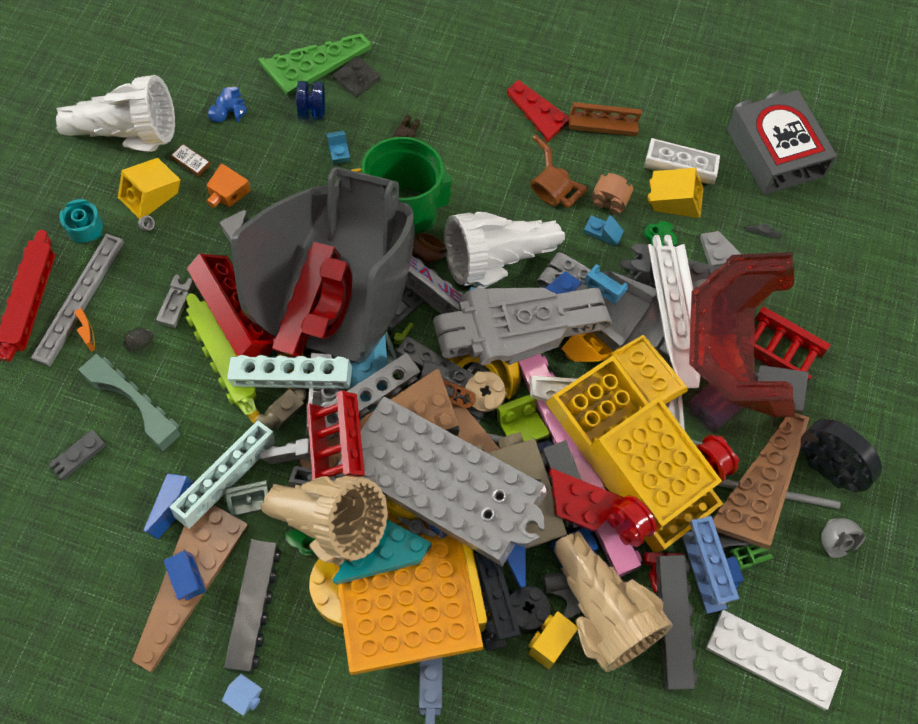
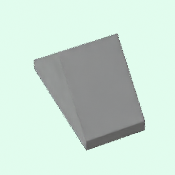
M245 210L220 222L222 231L230 243L234 232L249 221L247 211Z

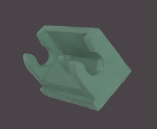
M261 481L225 489L230 514L238 516L262 510L261 504L264 503V498L269 492L267 482Z

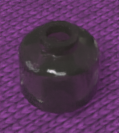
M138 326L125 334L123 345L129 353L140 355L152 347L154 336L149 329Z

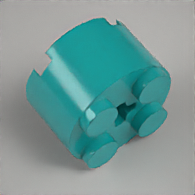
M76 199L67 203V207L61 210L59 215L60 222L73 242L84 243L101 237L103 221L93 203L91 204L84 199Z

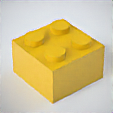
M558 611L554 617L551 614L548 616L541 628L543 632L541 634L537 632L528 646L531 648L529 655L548 670H550L578 630L577 625Z

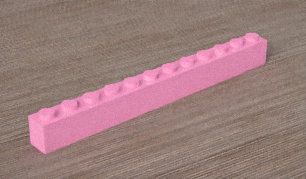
M541 354L519 361L521 375L529 393L531 376L555 377L553 372L549 373L547 359L545 356H541ZM536 399V408L550 433L553 444L566 440L582 481L605 490L606 486L549 409L546 402ZM606 520L594 532L610 566L614 568L619 577L639 570L642 562L639 552L637 550L634 551L631 545L623 544L617 532Z

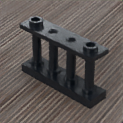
M478 553L474 557L487 618L485 630L481 634L486 651L506 647L505 639L518 637L520 630L501 565Z

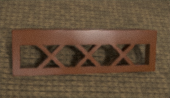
M573 102L569 113V129L637 136L638 121L642 115V110ZM576 109H582L584 111L578 112L576 111Z

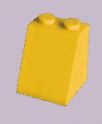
M155 158L121 171L118 198L140 219L143 216H148L175 196L179 190L180 179L159 158Z
M685 168L653 171V178L650 179L651 193L648 194V203L652 205L653 210L700 218L703 186L697 169Z

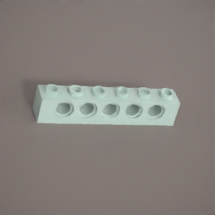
M239 355L238 357L230 358L227 379L233 387L350 389L352 365L349 359L344 357H336L335 359H327L322 356L316 358H306L304 356H297L296 358H287L285 356L268 358L263 355L257 357ZM255 368L254 371L248 373L250 369ZM274 368L273 372L267 373L270 369ZM294 369L293 372L287 373L288 370ZM314 369L312 373L306 374L308 370ZM333 369L332 373L326 374L328 370Z
M260 421L254 423L170 506L173 516L190 529L225 494V489L231 488L260 459V451L268 450L269 447L275 444L273 431Z

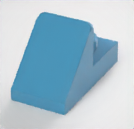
M345 132L327 133L326 136L333 164L350 161Z
M609 215L607 221L590 216L583 233L617 246L624 230L611 215Z

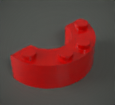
M325 257L324 262L320 265L319 275L323 283L321 298L315 310L307 313L306 318L303 319L301 332L328 339L336 333L345 318L351 300L353 277L350 265L347 262Z

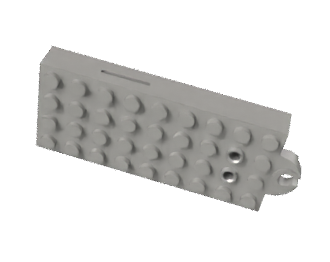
M386 397L382 398L361 429L365 476L360 478L374 481L382 489L386 499L503 566L515 545L529 547L530 544L540 539L536 533H528L526 527L534 523L538 525L541 531L545 530V518L539 508L547 494L543 483Z

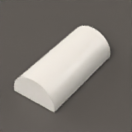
M651 138L644 168L654 171L696 168L702 183L714 185L717 178L720 155Z

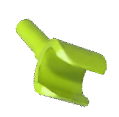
M410 322L402 334L396 332L394 343L401 345L414 324Z

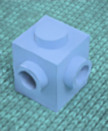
M240 674L229 684L222 701L244 716L250 709L253 711L259 704L260 698L258 697L262 688Z

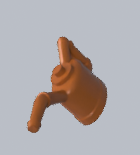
M535 134L532 139L543 149L546 169L530 182L532 190L542 201L550 206L555 207L561 203L566 208L572 207L585 194L587 187L570 180L566 170L553 166L551 148ZM572 188L577 190L569 199L565 198Z

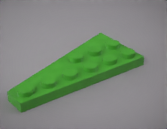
M360 33L344 37L341 41L333 43L328 41L325 42V45H312L292 50L289 54L281 56L276 54L273 55V58L269 59L259 58L258 61L288 97L372 49L371 43Z

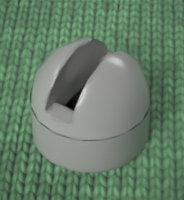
M143 216L138 220V226L143 231H149L154 228L155 222L151 216Z

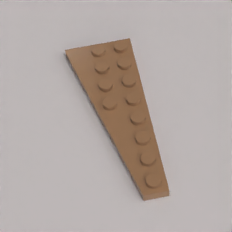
M440 369L434 370L390 399L444 430L459 425ZM374 411L360 419V431ZM340 433L327 441L328 448L341 443ZM341 452L329 456L330 468L338 466L342 459ZM300 459L302 467L312 469L311 461Z
M789 412L774 436L770 438L766 447L760 452L758 458L739 481L735 490L731 492L727 501L718 510L713 519L718 533L768 550L770 549L800 451L801 437L806 431L810 417Z
M213 505L190 529L184 526L173 556L184 550L193 554L207 591L249 526L247 523ZM166 572L132 661L152 673L204 594H200L187 601L185 598L177 600L168 572Z

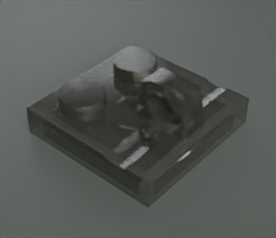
M358 56L354 57L332 75L333 80L356 99L381 80V75Z

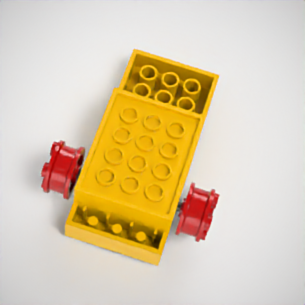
M611 356L554 394L546 402L549 409L611 493L624 497L620 505H613L609 508V516L607 517V522L617 532L623 544L638 547L645 540L654 553L665 550L691 530V520L707 517L723 505L712 488L722 483L726 475H732L737 471L738 456L722 436L708 435L703 439L702 444L695 445L661 398L658 397L648 403L614 356Z

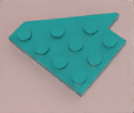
M387 519L384 534L377 547L364 558L353 561L345 560L341 565H338L341 568L332 579V582L337 585L420 564L431 548V542Z

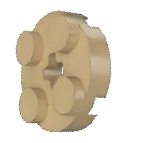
M477 372L469 379L466 388L472 390L477 397L476 403L472 407L480 412H489L497 409L505 399L504 383L498 375L492 372ZM489 387L491 394H486L483 397L480 390ZM467 393V395H466L467 400H468L469 402H472V399L469 398L470 394Z

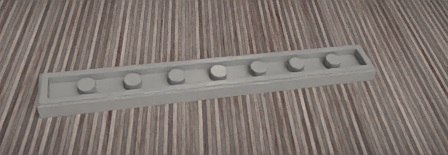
M106 233L31 357L33 361L51 367L79 320L74 311L79 308L84 311L123 246V239Z

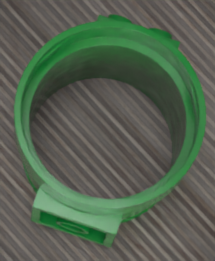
M393 137L378 142L365 154L362 161V173L397 181L399 188H408L421 193V195L415 197L399 198V202L408 204L413 210L414 235L421 232L428 233L435 224L437 208L449 205L452 178L450 174L446 173L442 159L437 151L418 139Z

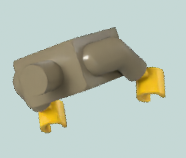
M287 388L288 391L277 399L264 415L260 414L256 408L257 411L250 413L248 418L252 423L260 421L266 427H274L278 430L305 406L302 401L307 397L306 391L303 388Z

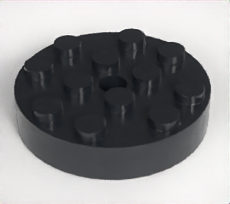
M820 419L815 421L801 437L800 449L807 458L808 465L812 469L817 470L836 488H844L855 493L866 491L882 473L880 458L871 444L858 432L845 424L834 420Z

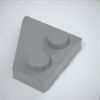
M719 231L701 234L700 240L709 265L723 267L744 263L745 257Z

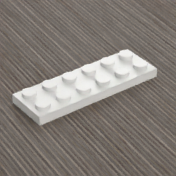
M725 610L721 611L705 648L824 711L829 708L842 672L841 669Z

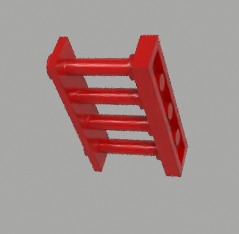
M764 306L755 318L759 322L755 332L752 333L749 339L743 337L738 345V348L744 354L751 355L769 367L804 372L808 371L816 356L822 358L830 347L829 343ZM765 327H768L776 333L767 348L764 349L757 345L756 342ZM785 337L793 343L783 359L773 354V351L781 338ZM799 346L809 351L800 369L790 364ZM808 374L807 383L809 382V380H810L811 377H812V376L809 375V374Z
M343 390L336 393L337 403L325 408L319 405L307 404L312 480L324 476L330 478L341 473L346 476H365L357 394ZM338 412L339 423L326 428L325 416ZM340 432L341 443L328 448L327 436ZM341 452L342 464L330 468L329 456Z

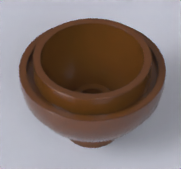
M425 232L414 235L413 250L416 254L415 258H419L424 266H428L429 262H437L446 256L448 252L446 245L439 238Z

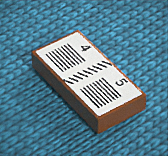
M184 144L171 155L174 161L198 177L211 166L208 160Z

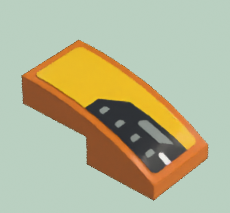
M79 308L74 313L83 326L78 328L77 331L92 352L95 350L93 329L85 313Z

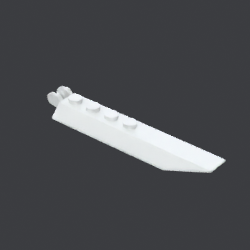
M654 235L653 246L649 244L648 247L667 351L674 372L687 388H699L705 347L685 244L674 247L671 236L665 235L664 246H662L660 236Z

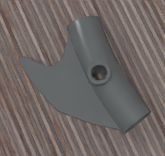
M563 571L542 576L545 594H553L566 601L567 608L563 616L570 619L582 612L577 606L580 602L571 591Z

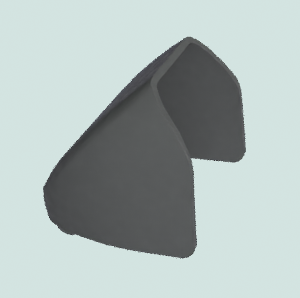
M334 167L329 174L328 185L313 187L276 202L238 228L231 239V251L239 302L244 314L263 331L273 337L277 336L280 322L286 314L287 304L293 296L294 286L299 281L301 268L306 263L307 254L313 242L335 247L340 253L339 260L347 262L352 271L353 286L350 304L345 318L336 333L328 339L309 335L305 349L322 354H331L332 357H344L349 359L350 362L358 364L366 361L388 330L398 309L412 258L415 232L413 210L408 204L399 202L398 182ZM337 175L336 183H335V185H334V179H335V176Z

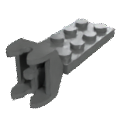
M633 245L630 250L637 254L633 260H623L619 264L621 268L629 271L631 275L624 274L622 276L656 288L648 245ZM688 260L692 282L701 279L711 280L722 291L723 268Z

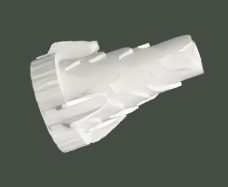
M156 75L137 77L132 81V85L129 83L123 84L110 93H106L105 96L92 97V100L78 102L77 105L56 108L58 112L56 128L59 134L69 136L90 134V137L126 138L123 142L124 147L139 151H156L159 145L167 144L171 141L175 131V114L172 98L164 81Z
M486 212L451 215L446 220L444 230V244L448 251L446 260L451 275L458 284L464 286L473 285L476 288H485L501 280L503 277H507V270L502 268L504 265L516 263L520 259L535 257L534 254L554 251L557 249V245L562 244L565 240V233L562 232L556 220L542 222V220L529 222L512 221Z

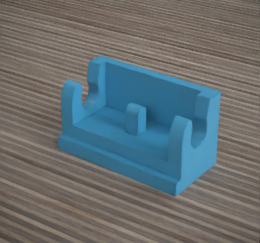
M596 264L586 275L584 284L589 288H599L602 296L616 305L627 291L628 284L620 285L599 271L600 269L598 268L600 266Z

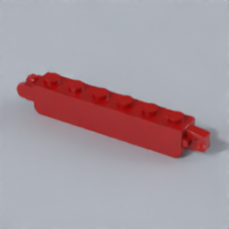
M38 230L34 240H29L27 247L24 248L23 260L18 266V275L16 280L13 281V290L11 296L7 299L6 311L1 316L0 361L11 362L16 351L22 352L27 347L55 259V254L50 247L51 239L45 230Z

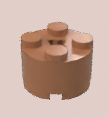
M608 173L607 176H604L602 174L592 193L593 205L600 209L605 207L610 209L611 213L619 215L626 208L633 192V186L630 185L629 187L626 184L627 180L619 175Z

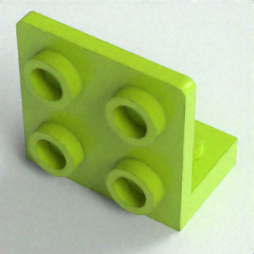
M530 395L505 403L497 408V421L506 436L521 433L524 441L534 438L535 441H539L550 436L548 429L536 411V399L530 397Z

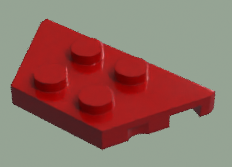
M550 469L549 471L553 485L551 491L552 498L554 499L555 516L588 530L596 531L607 520L609 508L613 505H620L622 498H624L558 470Z

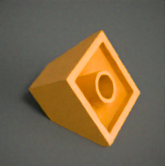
M592 332L571 336L561 348L565 352L566 357L574 362L602 361L610 358L611 353L614 352Z

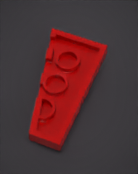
M517 80L507 89V95L519 109L523 110L525 117L533 122L535 129L542 133L547 143L569 123V117L520 80Z

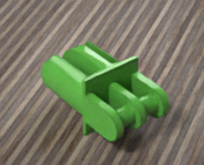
M753 544L729 551L730 554H733V557H736L740 570L751 568L753 565L773 559L772 554L754 559V557L765 554L769 550L761 547L751 551V549L759 547Z

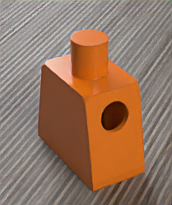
M221 164L207 184L210 197L206 202L212 208H215L220 202L227 207H231L251 191L249 181L224 164Z

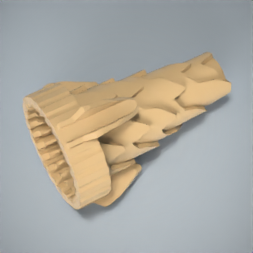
M324 476L304 483L302 486L295 485V488L273 484V487L264 498V503L261 504L262 512L266 515L288 522V526L294 527L306 535L315 538L310 544V549L324 562H332L336 565H341L345 560H358L370 554L377 547L384 534L388 517L386 498L382 493V489L370 479L355 476L338 477L335 481H331L329 477Z
M579 531L574 535L569 534L562 537L556 542L554 552L563 566L561 570L567 577L571 591L580 602L577 606L585 616L575 620L583 651L587 658L597 660L605 672L613 671L636 658L659 641L673 627V624L663 612V601L633 579L629 582H623L612 566L608 567L599 555L593 552Z

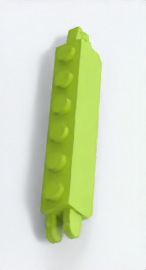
M191 293L185 298L189 307L186 309L189 315L186 319L190 327H195L194 335L197 341L203 342L204 347H202L206 358L211 357L213 361L210 363L214 373H219L220 378H218L222 389L227 388L229 393L226 396L230 404H235L237 409H241L248 418L250 413L257 411L254 403L257 399L255 388L233 387L227 379L230 358L237 357V355L234 353L213 313L208 308L206 301L200 302L198 297Z

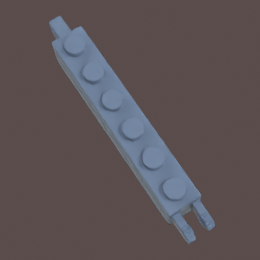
M442 658L420 662L419 711L420 715H426V724H435V715H440L442 709Z

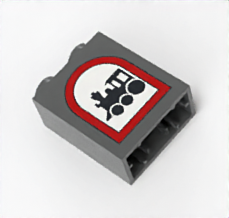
M799 90L785 94L782 91H776L768 95L764 100L754 103L751 100H744L733 109V115L727 131L763 195L825 177L837 158V154Z

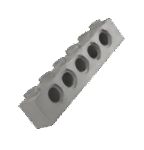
M407 353L347 391L357 394L360 419L370 412L369 409L374 406L377 407L383 397L388 398L391 395L395 397L402 391L401 388L406 385L411 386L418 381L420 370ZM393 375H401L402 380H395ZM382 384L386 387V390L380 391L376 386ZM367 395L370 401L364 402L360 399V396ZM335 398L323 407L325 408L333 404H336L337 398ZM338 412L325 416L326 428L339 423ZM332 416L337 419V422L331 424L326 419ZM337 433L327 436V440L333 438Z

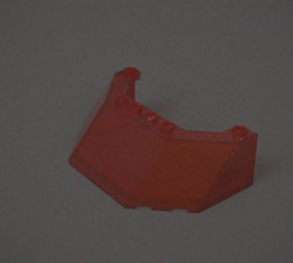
M793 252L731 255L725 264L719 269L717 268L706 278L704 283L691 291L689 365L731 403L773 417H795L794 391L790 383L786 381H756L754 379L755 308L774 291H786L793 287Z

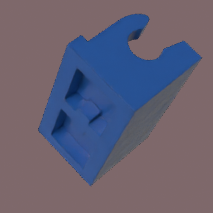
M184 550L164 560L177 600L185 598L187 601L207 592L192 553Z

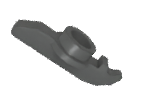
M761 223L760 226L753 224L746 227V231L771 238H776L782 234V231H777L776 228L771 230V226L766 223Z
M398 518L404 525L409 526L410 531L416 535L421 533L431 537H436L437 535L436 532L425 528L423 521L420 519L410 521L406 518Z

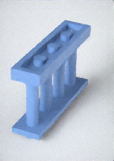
M712 516L691 520L690 526L692 531L685 533L682 536V540L705 612L709 614L726 610L725 603L737 601L739 596Z

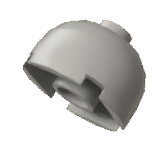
M839 518L831 519L826 523L821 534V540L824 549L830 557L839 558L848 555L844 551L851 548L853 551L858 549L863 544L865 535L863 530L854 521Z

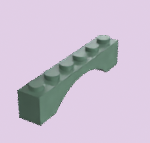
M95 354L78 369L79 372L96 390L116 392L134 402L142 412L146 435L159 449L164 451L180 436L177 429L179 425L172 418L168 420L164 417L165 412L159 406L154 407L151 405L152 401L146 394L141 395L138 393L139 389L132 381L129 383L125 381L126 377L119 369L116 371L112 369L111 366L113 365L106 357L101 358Z

